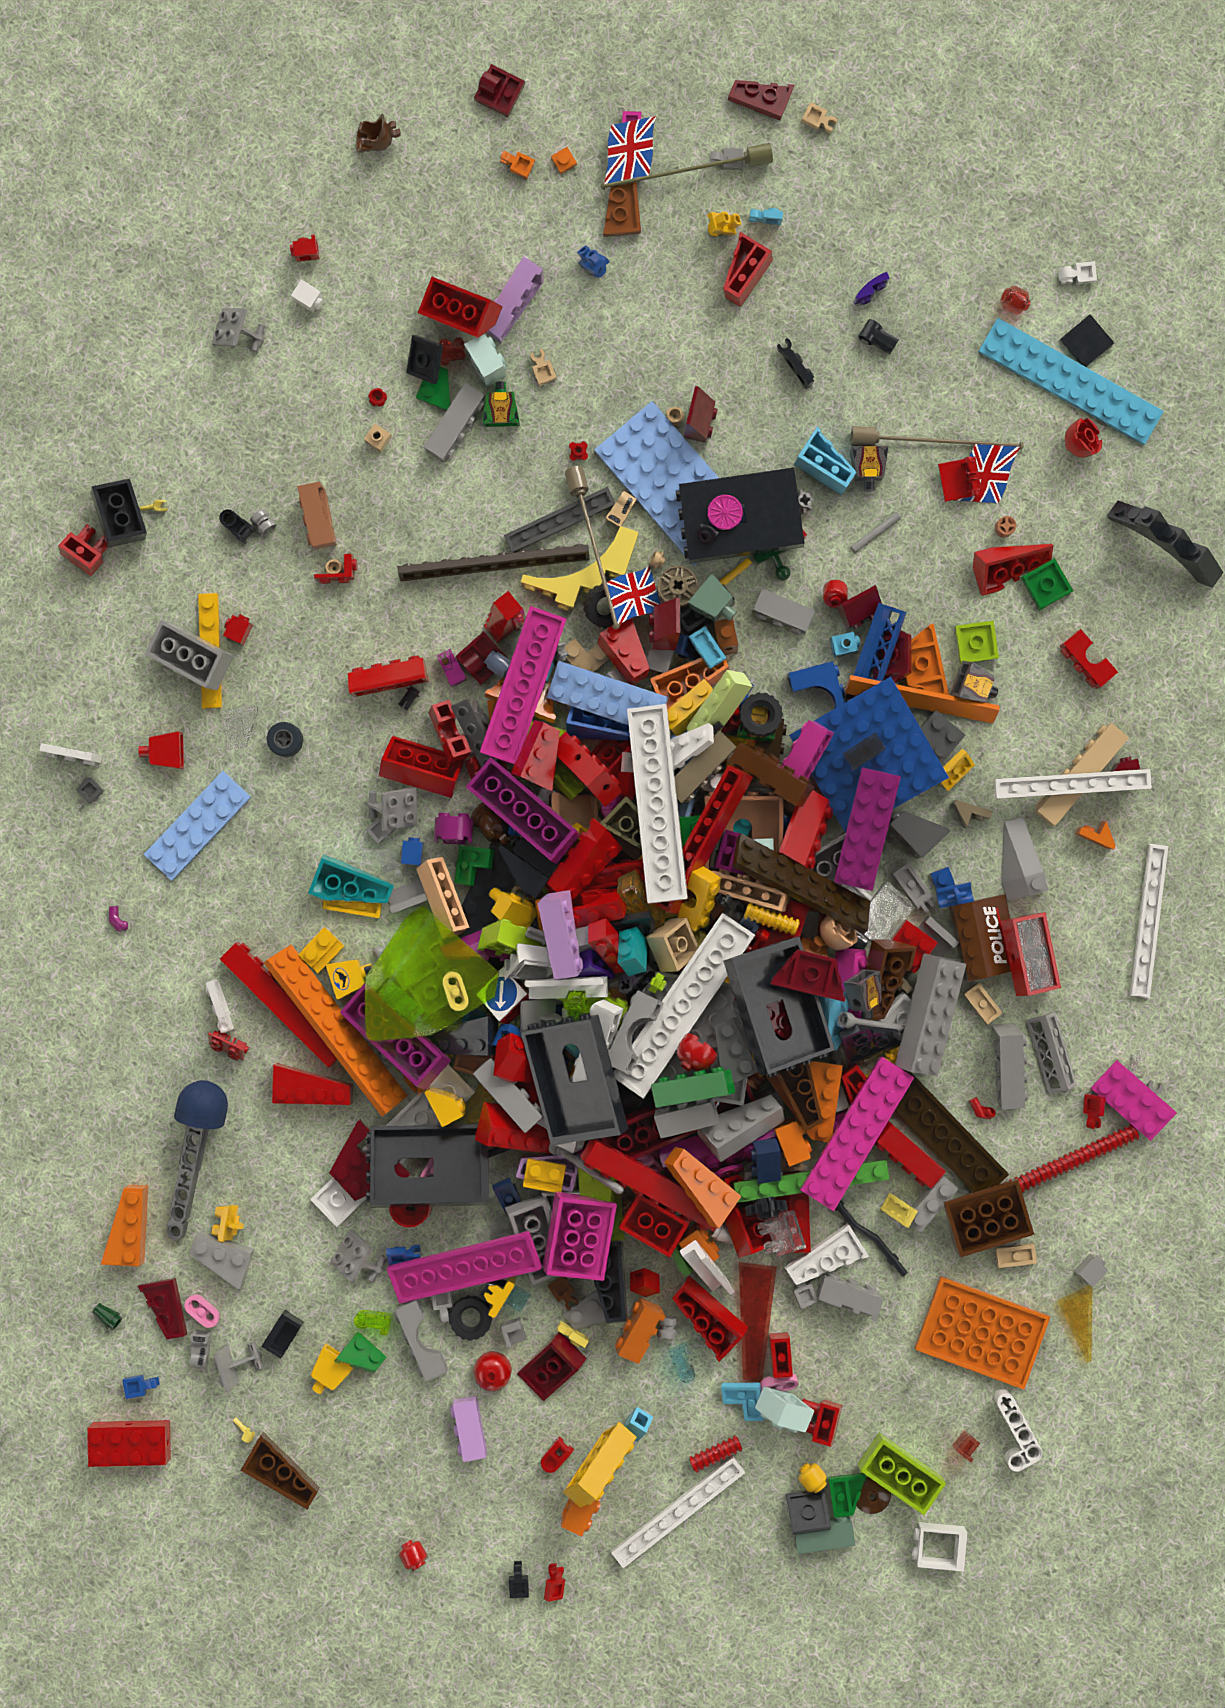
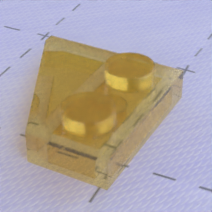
M479 1083L467 1104V1108H465L466 1113L463 1117L468 1124L479 1123L483 1102L492 1103V1101H496L489 1092L485 1091V1087L481 1083Z

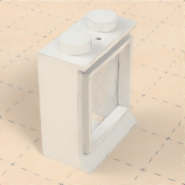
M518 943L517 954H511L510 960H504L505 980L510 976L525 980L554 978L547 947Z

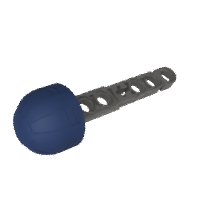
M200 1080L187 1085L179 1094L176 1103L174 1119L187 1126L170 1210V1219L168 1220L166 1230L167 1236L175 1241L184 1237L187 1232L188 1222L186 1221L191 1213L209 1129L222 1128L225 1124L228 1100L222 1088L211 1081ZM192 1135L198 1137L199 1143L197 1145L192 1142ZM189 1153L195 1156L194 1163L188 1160ZM181 1190H185L187 1192V1199H183L181 1197ZM177 1208L183 1210V1218L177 1215ZM174 1226H177L180 1229L179 1236L174 1234Z

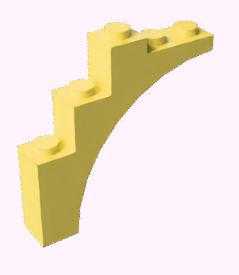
M620 526L614 541L600 557L604 575L609 573V577L614 579L626 574L639 532ZM595 561L585 569L563 577L537 578L523 575L521 584L524 585V589L535 592V589L543 591L542 595L553 598L555 595V604H558V608L569 611V608L574 610L581 588L584 589V593L588 594V591L593 589L594 586L602 584V579L597 561Z

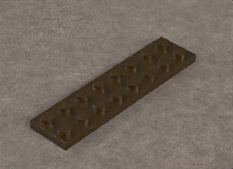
M742 833L737 837L733 859L734 868L862 934L868 931L869 900L808 868L805 869L801 864L792 862L784 855H780L778 852Z
M904 1070L913 1076L914 1079L896 1107L895 1112L972 1192L999 1185L1009 1173L912 1072Z

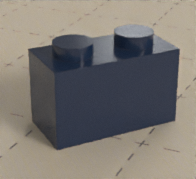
M777 1139L753 1141V1150H750L751 1160L754 1162L751 1165L752 1176H756L758 1184L781 1181V1153Z

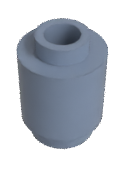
M492 651L484 663L488 669L502 678L506 676L511 661L501 653Z

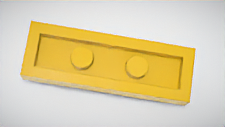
M324 900L322 909L380 918L383 903Z

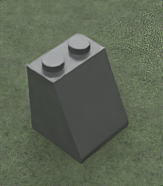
M906 811L893 812L888 826L893 835L917 859L923 858L950 832L944 826Z

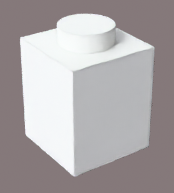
M302 279L291 294L295 302L312 313L315 309L319 310L323 304L322 293Z

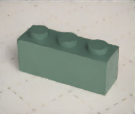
M845 1516L830 1519L831 1530L794 1535L798 1554L856 1546L851 1518Z

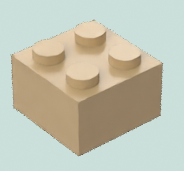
M687 918L669 919L647 937L661 972L679 971L691 960L699 948Z

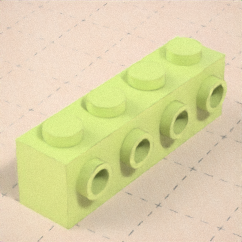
M726 670L687 725V731L707 723L713 726L718 721L724 726L753 687L746 675Z

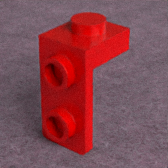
M344 554V573L314 574V579L319 581L320 584H330L331 580H338V583H350V580H354V571L358 569L357 559H354L352 554Z

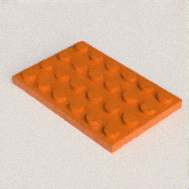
M940 1275L914 1348L917 1351L1024 1390L1050 1316Z

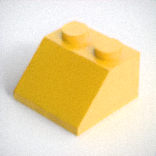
M432 1086L424 1092L442 1127L463 1117L466 1113L465 1108H467L464 1099L462 1097L459 1098L457 1094Z

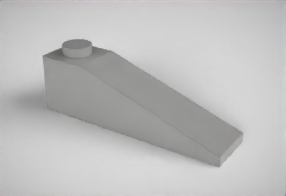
M1020 817L1004 822L1002 885L1007 901L1048 891L1045 875L1024 818Z

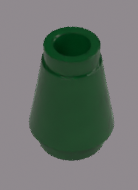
M101 1303L96 1305L92 1311L106 1329L114 1330L122 1321L119 1312Z

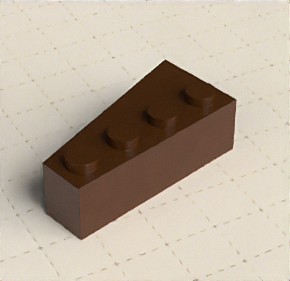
M743 743L738 744L727 762L728 764L742 767V771L753 778H760L758 781L763 786L769 789L775 788L774 793L795 806L803 807L815 788L810 784V779L803 775L799 777L794 773L795 769L786 764L783 766L779 763V758L772 754L768 756L764 753L765 749L757 744L754 746Z
M798 1063L795 1064V1069L789 1071L779 1070L777 1077L805 1131L823 1123L810 1065L809 1063L805 1065Z
M264 1432L260 1435L240 1470L307 1510L320 1488Z

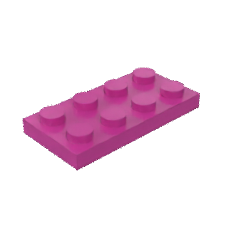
M1117 1059L1091 1087L1099 1096L1105 1097V1101L1150 1141L1177 1114L1174 1109Z

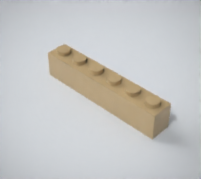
M1110 723L1106 726L1103 724L1096 732L1098 736L1094 740L1090 739L1085 744L1084 748L1086 750L1083 754L1076 755L1072 760V767L1070 769L1066 768L1060 775L1101 772L1129 737L1114 724ZM1083 793L1047 795L1045 799L1042 797L1035 804L1036 810L1034 813L1051 827L1056 826Z

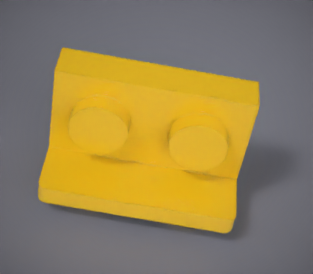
M961 749L943 767L949 778L938 785L947 792L975 766L965 750Z

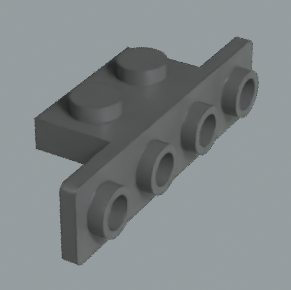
M465 699L453 704L451 709L481 767H483L490 758V756L480 753L490 719L483 709L475 712L469 700ZM493 758L501 765L499 759Z

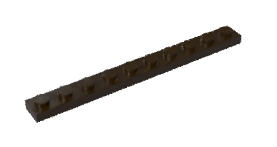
M576 544L570 547L539 548L535 551L521 550L516 553H499L492 556L462 557L457 560L443 559L439 562L407 563L397 566L400 581L402 582L590 560L588 545Z

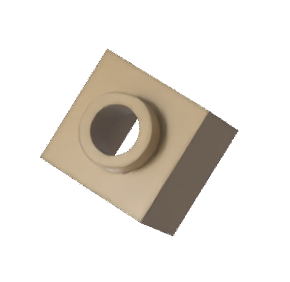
M374 423L364 440L382 453L392 436ZM375 434H380V438L374 439Z

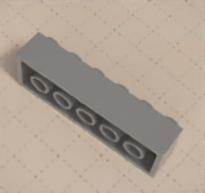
M923 954L895 1063L897 1067L914 1073L938 1076L966 968L965 963Z

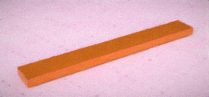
M850 675L845 688V694L857 696L882 681ZM896 684L909 707L929 711L937 710L939 713L988 723H994L1000 710L999 705Z

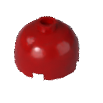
M1080 418L1073 422L1065 432L1066 449L1079 458H1086L1098 453L1102 449L1103 443L1102 439L1099 440L1098 434H1100L1098 427L1088 418L1084 420Z
M689 1033L685 1034L677 1047V1055L682 1062L680 1065L687 1071L706 1070L716 1060L717 1053L706 1042L703 1044L698 1042L699 1037Z
M489 1351L483 1353L477 1359L473 1374L480 1388L495 1392L508 1384L511 1378L512 1367L505 1355Z

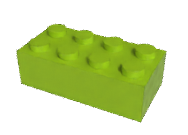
M880 1432L857 1463L862 1473L924 1516L946 1485L944 1478Z

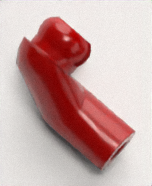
M977 1097L969 1100L977 1117L987 1120L995 1117L996 1111L994 1108L981 1106Z

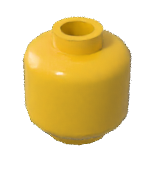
M807 1462L799 1469L801 1473L798 1476V1480L806 1491L818 1493L826 1486L827 1475L817 1463L809 1465Z

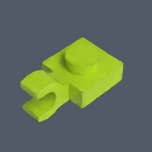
M657 973L656 977H653L649 983L651 984L649 990L655 994L657 991L662 992L666 986V981L664 980L666 976Z

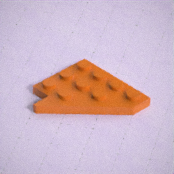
M813 1061L809 1065L823 1123L806 1132L812 1140L829 1142L833 1135L843 1065ZM765 1075L796 1119L801 1123L777 1075L773 1077Z

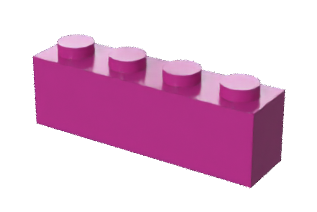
M808 720L802 726L799 738L792 744V750L789 756L783 760L782 765H789L795 769L794 773L799 777L803 775L809 779L834 733L817 722Z

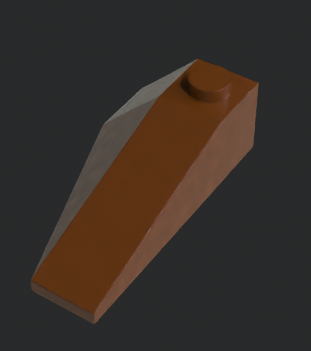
M872 939L868 954V970L880 971L881 1003L872 1008L873 1018L868 1020L885 1019L895 1000L894 994L898 986L901 987L904 982L902 980L906 971H910L913 965L917 947L890 939Z

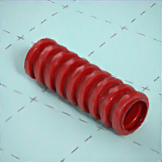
M734 1435L732 1439L727 1438L728 1441L726 1442L723 1440L721 1444L717 1443L715 1447L712 1445L711 1449L706 1448L705 1452L700 1451V1454L696 1453L694 1457L689 1456L694 1472L698 1473L699 1469L704 1470V1467L708 1468L710 1464L715 1465L716 1461L719 1463L721 1459L725 1460L727 1456L731 1457L733 1453L736 1455L737 1451L742 1452L743 1448L738 1437Z

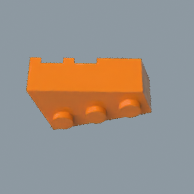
M639 1297L637 1302L633 1303L631 1308L632 1315L628 1322L624 1323V1332L621 1337L617 1338L615 1343L618 1356L637 1364L640 1363L647 1351L651 1336H655L658 1331L655 1328L659 1320L663 1321L666 1317L661 1306Z

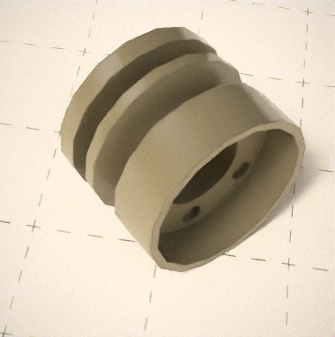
M672 566L666 569L658 581L657 593L661 603H664L674 598H680V610L687 608L689 600L698 591V580L695 574L687 567ZM675 583L677 585L682 584L681 590L674 589Z

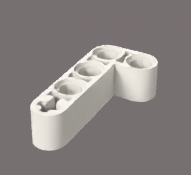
M1006 1389L997 1390L994 1394V1401L1018 1443L1017 1446L1006 1452L1005 1462L1011 1470L1018 1472L1038 1462L1042 1458L1043 1452L1013 1396ZM1003 1397H1006V1401L1009 1404L1008 1407L1002 1402ZM1012 1413H1017V1417L1014 1420H1009ZM1026 1430L1025 1436L1018 1437L1020 1431ZM1030 1448H1036L1034 1453L1028 1454ZM1013 1457H1019L1016 1463H1011Z

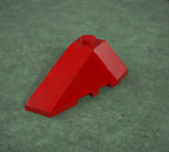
M1037 544L991 547L974 552L973 571L980 594L984 596L1001 591L1005 588L1003 583L1010 579L1016 582L1020 580V575L1026 570L1031 572L1052 560L1054 545Z

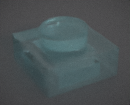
M515 1285L504 1303L521 1312L531 1294Z

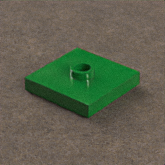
M1055 558L1021 577L1023 584L1039 611L1074 591Z

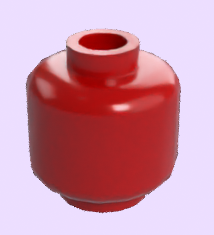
M830 580L824 585L823 601L827 606L838 608L841 603L847 601L848 588L843 581Z
M409 1540L401 1545L403 1549L399 1552V1557L407 1570L412 1569V1571H415L426 1564L427 1553L420 1541L412 1542V1540Z

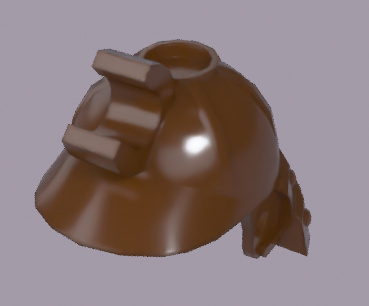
M382 113L375 122H360L356 137V151L362 153L365 151H382L391 145L392 138H397L401 135L400 128L393 130L396 128V121H391L387 124Z
M480 803L471 815L473 827L479 828L489 842L493 844L502 843L506 846L510 843L508 839L510 837L508 835L509 824L486 804Z

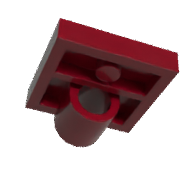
M491 64L488 71H485L480 78L474 101L509 117L525 86V81Z
M483 631L455 657L475 680L482 685L495 674L484 663L489 654L495 651L505 657L506 655Z

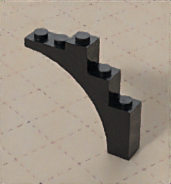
M1117 500L1107 514L1110 520L1139 533L1173 556L1200 584L1213 588L1224 573L1208 547L1193 543L1184 529L1168 524L1160 511L1146 506L1142 509Z

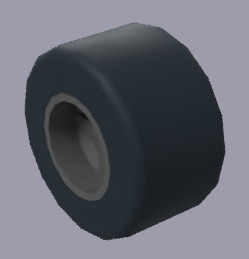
M276 723L267 733V745L276 755L290 757L297 754L302 748L303 734L292 723Z

